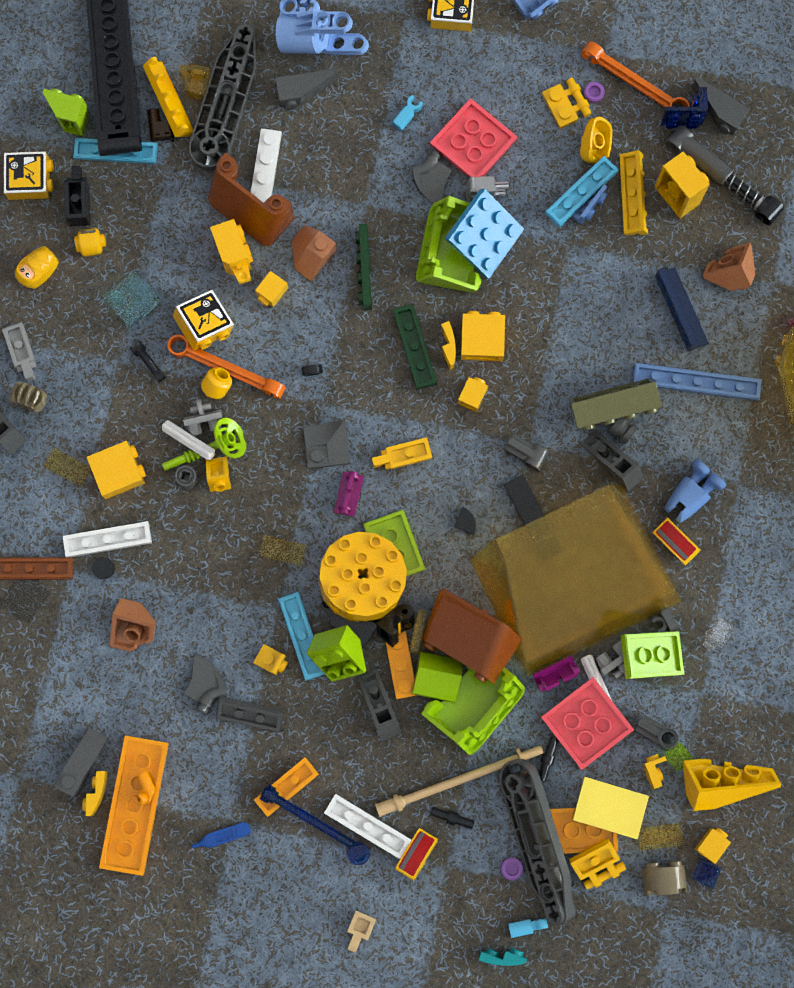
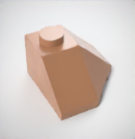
M304 225L292 239L295 270L309 281H312L337 251L336 243L321 231Z
M751 243L728 249L724 252L726 255L718 263L716 260L708 263L703 273L705 280L730 291L747 289L752 285L755 277Z
M120 598L112 614L109 647L131 652L137 649L139 645L143 643L148 644L154 640L156 621L142 603Z

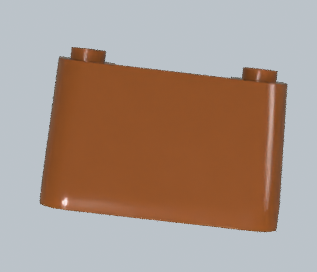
M225 152L216 165L209 189L208 200L210 205L229 220L234 219L236 225L241 224L242 230L264 246L272 245L295 219L291 202L283 196L275 194L263 203L236 182L238 177L237 162Z
M444 588L441 589L436 598L421 638L424 641L423 646L431 652H434L435 649L444 652L475 672V678L483 683L487 680L492 684L495 683L522 641L509 626Z

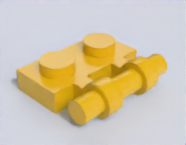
M569 78L566 81L569 87L566 90L563 89L560 83L542 92V96L559 129L577 122L579 118L576 113L580 111L584 117L592 114L587 99L583 98L580 92L581 88L573 78ZM572 95L577 102L574 106L571 105L568 99Z
M609 839L569 859L580 880L587 877L590 878L583 882L587 890L594 886L597 888L605 880L611 877L616 878L620 876L619 873L627 870L623 861L616 865L614 864L620 858ZM604 868H607V870L599 874L596 873Z

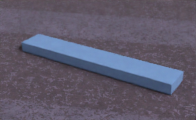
M635 363L633 382L648 378L654 379L657 388L760 400L762 379L641 363Z

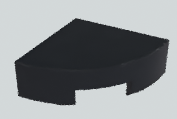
M462 507L454 527L474 535L476 528L474 517L469 510Z

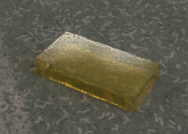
M56 448L53 449L44 465L45 468L82 487L91 471V467Z
M264 535L259 556L301 566L306 545Z
M418 610L409 650L411 654L418 655L427 616L426 610Z
M681 823L640 828L638 836L639 850L683 846L684 839Z

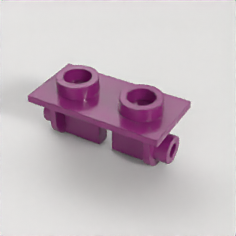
M343 471L334 513L355 517L364 476L358 475L354 471Z
M572 655L532 675L538 689L541 692H548V690L560 685L559 679L566 682L574 677H578L577 674L580 673V670L575 665Z

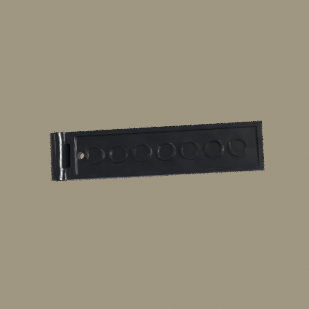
M86 0L100 156L140 152L142 151V137L128 0Z

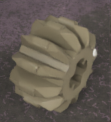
M17 382L10 391L9 400L13 405L23 410L38 413L45 406L47 395L39 387Z

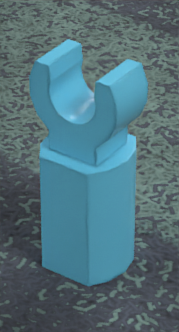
M413 95L408 98L407 106H404L391 122V125L401 132L414 117V113L419 112L423 107L422 101L416 106L412 105L414 101Z
M546 918L533 921L525 919L508 923L511 938L533 934L534 930L548 928Z

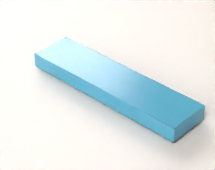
M75 138L74 159L156 164L158 143L142 142V151L100 156L98 139Z
M603 156L545 211V215L560 228L604 184L610 181L618 173L619 169Z
M299 592L278 598L305 681L325 675L306 654L314 636Z

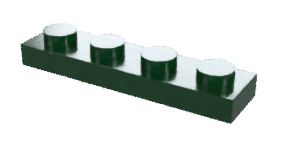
M359 224V231H355L356 244H360V251H356L357 264H361V271L357 272L358 284H362V292H358L359 305L363 304L364 310H372L367 224Z
M410 304L393 309L416 390L437 385L414 305Z

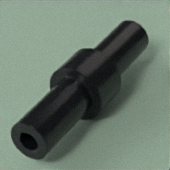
M550 737L546 752L542 754L540 761L542 765L539 776L541 781L546 782L550 766H553L555 760L554 753L558 739Z
M432 807L430 813L431 816L445 820L447 824L453 826L457 824L472 829L475 822L474 820L459 816L457 812L451 810L447 812Z

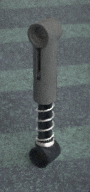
M678 126L665 141L666 147L670 150L673 149L672 152L676 155L684 151L687 156L689 155L693 158L696 167L718 185H727L729 190L736 192V196H741L744 202L750 203L751 208L753 207L756 210L755 216L760 221L763 220L764 224L770 226L784 210L783 204L778 199L772 196H760L758 191L755 192L751 189V185L747 186L743 180L736 177V174H732L733 168L694 139L693 134L687 128Z

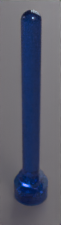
M268 784L259 798L263 802L271 804L274 802L349 848L355 846L353 839L278 795L279 792L272 785Z

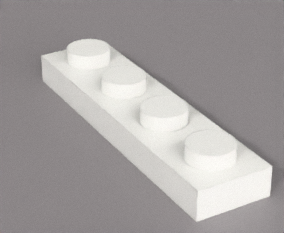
M261 129L251 193L263 203L272 196L282 131Z
M146 521L63 536L65 557L67 558L152 544L149 522Z
M337 794L334 795L324 812L329 817L399 859L411 842L410 838Z

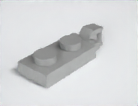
M23 322L3 328L2 331L14 367L18 373L23 372L28 382L36 380L32 369L37 367L36 359Z

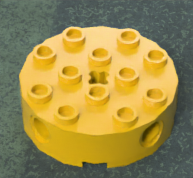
M356 532L348 534L330 545L321 560L319 574L320 591L323 600L335 614L348 621H374L383 618L397 606L405 589L407 569L402 554L391 541L376 533ZM359 575H365L366 578L359 579Z

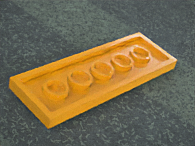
M131 736L124 737L99 868L144 876L169 743ZM147 771L155 787V792L147 805H138L135 802V796L139 794L142 786L137 776Z

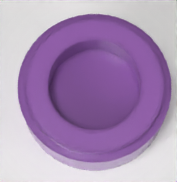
M590 82L585 86L584 97L588 102L598 103L604 97L605 90L600 83Z
M507 858L501 864V873L508 880H516L523 873V865L516 858Z

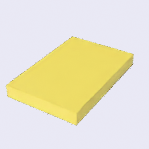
M584 777L572 820L638 839L649 796Z

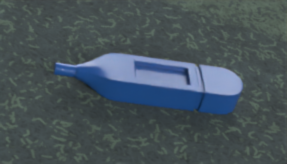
M242 822L209 833L198 843L193 844L192 847H214L247 836L251 831V827L248 823Z

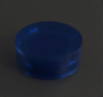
M354 842L347 849V857L352 864L363 865L368 861L370 851L363 842Z

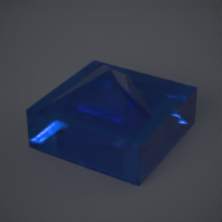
M700 859L692 880L713 889L722 868Z

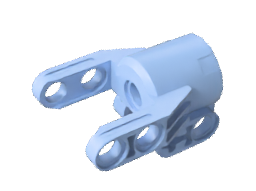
M282 0L280 2V15L276 23V41L279 51L283 54L325 53L334 55H362L368 50L369 43L359 33H346L353 25L351 17L346 12L320 10L316 0ZM289 3H294V9L290 12H286V6ZM310 4L313 5V7H310L309 10H306V8H308ZM342 18L348 19L344 27H338V22ZM338 40H344V45L336 49L335 43ZM358 40H363V46L355 49L354 43Z

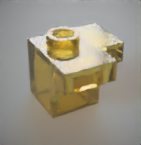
M190 62L188 66L181 64L178 72L180 78L185 81L183 89L185 96L203 101L211 76L210 69Z

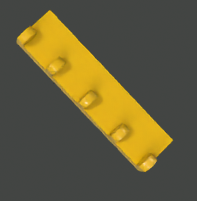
M151 57L143 65V68L175 137H189L193 133V127L163 62H158L156 57Z
M639 150L619 154L624 234L648 235V229L646 228L647 211L645 210L644 198L646 197V192L644 191L643 181L645 172L643 171L642 164L644 155Z

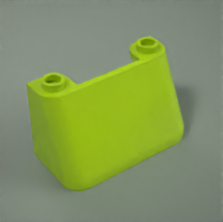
M447 196L431 206L416 272L417 282L470 293L476 292L481 285L479 273L474 272V267L445 240V237L470 203Z
M467 667L469 670L461 678L455 703L448 701L440 702L438 700L430 701L425 705L424 711L421 714L467 754L472 755L476 753L525 692L523 684L505 667L494 684L487 680L485 683L474 677L475 672Z

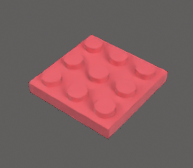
M470 98L433 138L430 146L468 178L484 177L517 141L518 137Z
M594 677L541 717L581 770L634 731V728Z

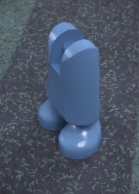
M695 459L692 463V476L690 478L685 476L681 480L663 509L669 513L680 501L685 508L679 512L675 519L679 524L692 516L711 499L708 495L709 492L712 490H723L727 486L718 475L712 473L700 487L698 483L710 473V469L698 459Z

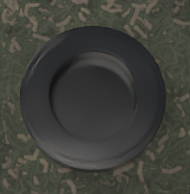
M322 364L301 367L302 375L306 377L322 374L323 368Z
M101 557L93 563L92 571L99 579H108L114 574L115 566L110 559Z

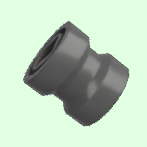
M620 417L608 432L612 435H617L620 441L626 445L638 428L634 424L630 425L627 419L624 420V417Z
M184 465L176 470L175 480L181 488L189 490L197 485L198 475L192 467Z

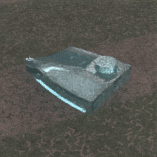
M136 270L103 295V298L129 329L144 318L160 301L158 295Z

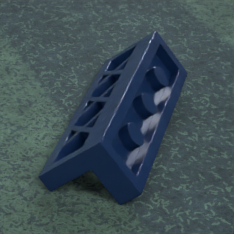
M674 267L667 271L664 268L659 269L655 278L687 351L689 352L707 345L708 340L676 268Z

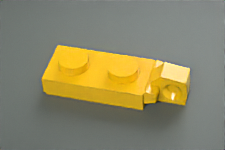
M426 437L387 447L381 451V456L372 458V464L374 468L385 466L386 470H392L431 460L432 454L428 439Z

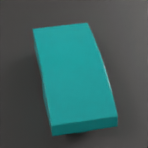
M512 947L510 951L504 950L502 958L498 957L499 952L489 948L486 949V952L481 950L478 956L479 961L501 966L526 964L527 958L523 956V951Z

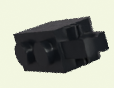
M71 166V178H67L64 181L65 219L70 227L91 225L90 187L87 178L82 177L80 166Z
M324 600L319 606L330 617V623L334 629L348 625L360 639L363 649L377 630L375 624L377 620L367 622L348 621L335 614Z

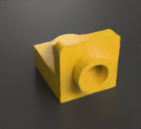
M227 456L212 458L211 460L206 459V475L210 492H222L231 489Z
M263 644L253 663L277 675L278 672L283 673L288 662L285 661L286 655Z
M658 754L647 757V762L643 763L642 766L651 789H656L663 786L661 781L664 778L659 768L656 769L655 765L666 761V757L662 756L659 758Z

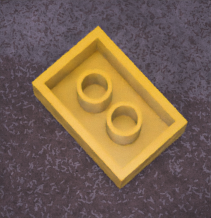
M683 151L663 165L655 184V189L681 219L700 205L710 184L706 174L697 169L693 158L689 155L687 156Z

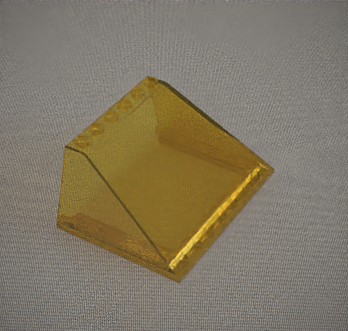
M614 483L493 540L470 560L498 619L509 626L522 639L515 653L527 677L656 615L666 608L682 602L623 486Z

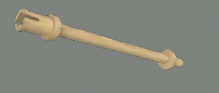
M540 745L521 752L518 747L516 748V754L405 796L395 794L393 798L375 804L379 817L397 810L399 812L403 811L406 804L498 771L509 761L515 759L527 760L544 753Z

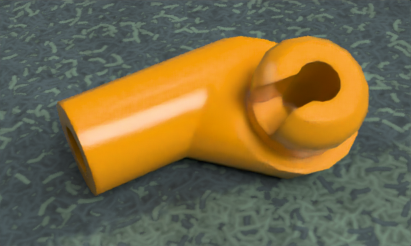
M146 771L137 776L142 786L139 794L135 796V802L138 805H147L155 792V787Z

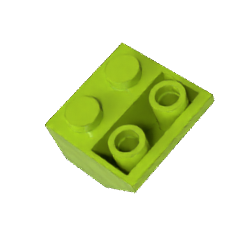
M43 89V94L63 131L84 137L91 116L84 99L77 94H71V96L63 94L58 89Z
M348 625L314 635L306 654L332 682L366 672L361 641Z

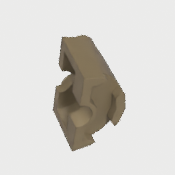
M670 861L668 866L660 867L659 863H646V868H641L644 895H671L687 892L685 865H682V861Z

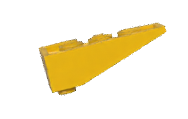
M710 759L683 760L686 796L694 811L716 809L781 787V782L773 768L746 765L743 770L732 766L731 762H724V766L711 765Z

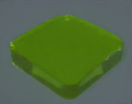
M677 743L675 749L667 751L664 755L676 771H680L683 768V760H693V756L682 743Z

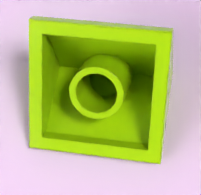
M420 651L412 694L455 703L462 678V663L454 658Z

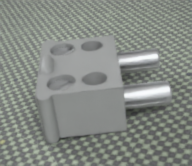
M494 176L469 177L465 188L466 202L470 203L480 189H486L492 197L505 196V189L509 188L508 181L495 182Z

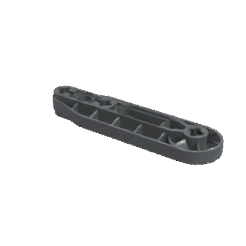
M240 24L216 57L189 142V152L192 161L203 170H215L219 161L217 158L219 156L222 157L225 152L230 156L257 73L256 35L254 29L249 24ZM238 53H243V54H244V55H243L242 57H240V58H239V57H235V55L238 54ZM224 55H228L224 67H219L221 59ZM249 62H254L252 75L246 74ZM216 72L222 74L218 86L212 85ZM243 81H249L246 94L240 92ZM210 91L215 92L212 105L206 104ZM222 95H224V96H223V101H222V104H221V107H220V110H219V112H218L219 117H218V120H217V119H215V117H216V114H217V111H218V108H219V105H220V101H221ZM231 97L230 102H229V105H228V108H227V111H226V114H225L224 121L222 122V121H221V118L224 116L227 102L229 101V98ZM237 99L243 100L240 113L234 111ZM204 110L209 111L206 124L200 123ZM231 118L237 119L234 132L228 130ZM220 144H228L227 148L219 149Z
M515 759L506 763L501 769L499 778L501 790L530 884L543 905L547 920L553 925H561L570 921L575 916L570 872L538 771L531 762L525 759ZM511 764H519L521 770L514 773Z

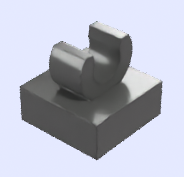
M669 608L658 613L659 616L651 620V623L656 621L662 623V628L658 629L657 633L664 632L665 630L670 632L678 628Z

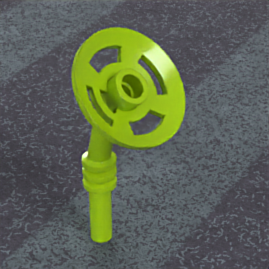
M230 418L219 419L214 426L215 441L207 445L215 450L219 448L229 458L237 459L243 456L247 446L243 437V430ZM220 425H227L226 427L219 429ZM232 431L236 433L239 443H236V438ZM189 449L188 453L184 451L183 455L161 464L164 471H167L183 463H191V460L194 462L195 458L198 460L201 455ZM235 449L237 450L235 454L229 453L234 451Z

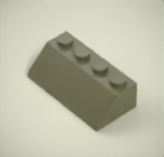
M652 378L569 399L576 427L582 428V431L595 428L594 424L603 422V425L615 423V419L624 417V420L637 417L636 413L644 411L645 414L658 411V407H662L656 381Z

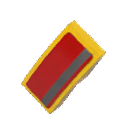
M668 517L652 532L685 566L701 551Z
M419 828L400 858L395 870L414 881L425 865L426 859L436 846L438 839Z

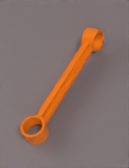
M589 41L581 51L584 59L590 60L592 55L593 58L590 61L592 64H599L666 108L668 115L673 120H683L688 115L690 104L685 98H672L606 55L603 48L597 43ZM675 103L682 104L685 107V113L682 115L675 114L672 110V105Z
M174 335L168 341V349L174 357L182 358L186 356L211 368H223L229 372L231 377L258 388L265 394L271 395L272 393L276 399H281L286 389L283 384L273 379L261 377L201 349L194 351L183 335ZM177 340H184L186 348L183 352L175 353L171 349L172 344Z

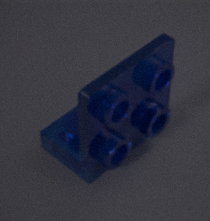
M707 87L698 88L697 93L693 94L690 107H665L660 126H666L667 129H675L678 126L696 129L702 126L708 112Z

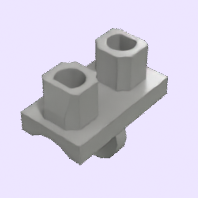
M198 399L197 406L190 407L191 414L199 412V414L184 417V426H187L190 434L195 436L202 434L200 423L208 421L210 431H214L215 423L223 416L222 410L204 413V411L212 409L211 403L202 404L201 399Z
M619 641L612 646L618 658L612 661L607 653L604 652L595 659L601 669L599 672L602 676L618 667V670L613 673L616 679L621 675L625 677L624 664L622 663L624 662L622 644Z

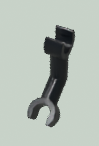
M138 341L140 344L138 349H133L130 346L132 353L141 358L159 383L166 378L148 355L146 347L141 341Z

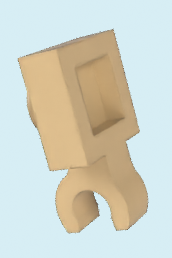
M355 911L347 931L353 934L347 950L356 953L361 938L369 939L376 922L375 918Z

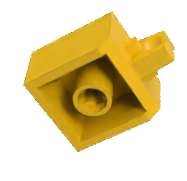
M232 219L210 227L226 273L235 275L239 284L251 281L249 270L251 269L250 263L253 262L248 244H245L247 242L241 224L236 226L235 220Z

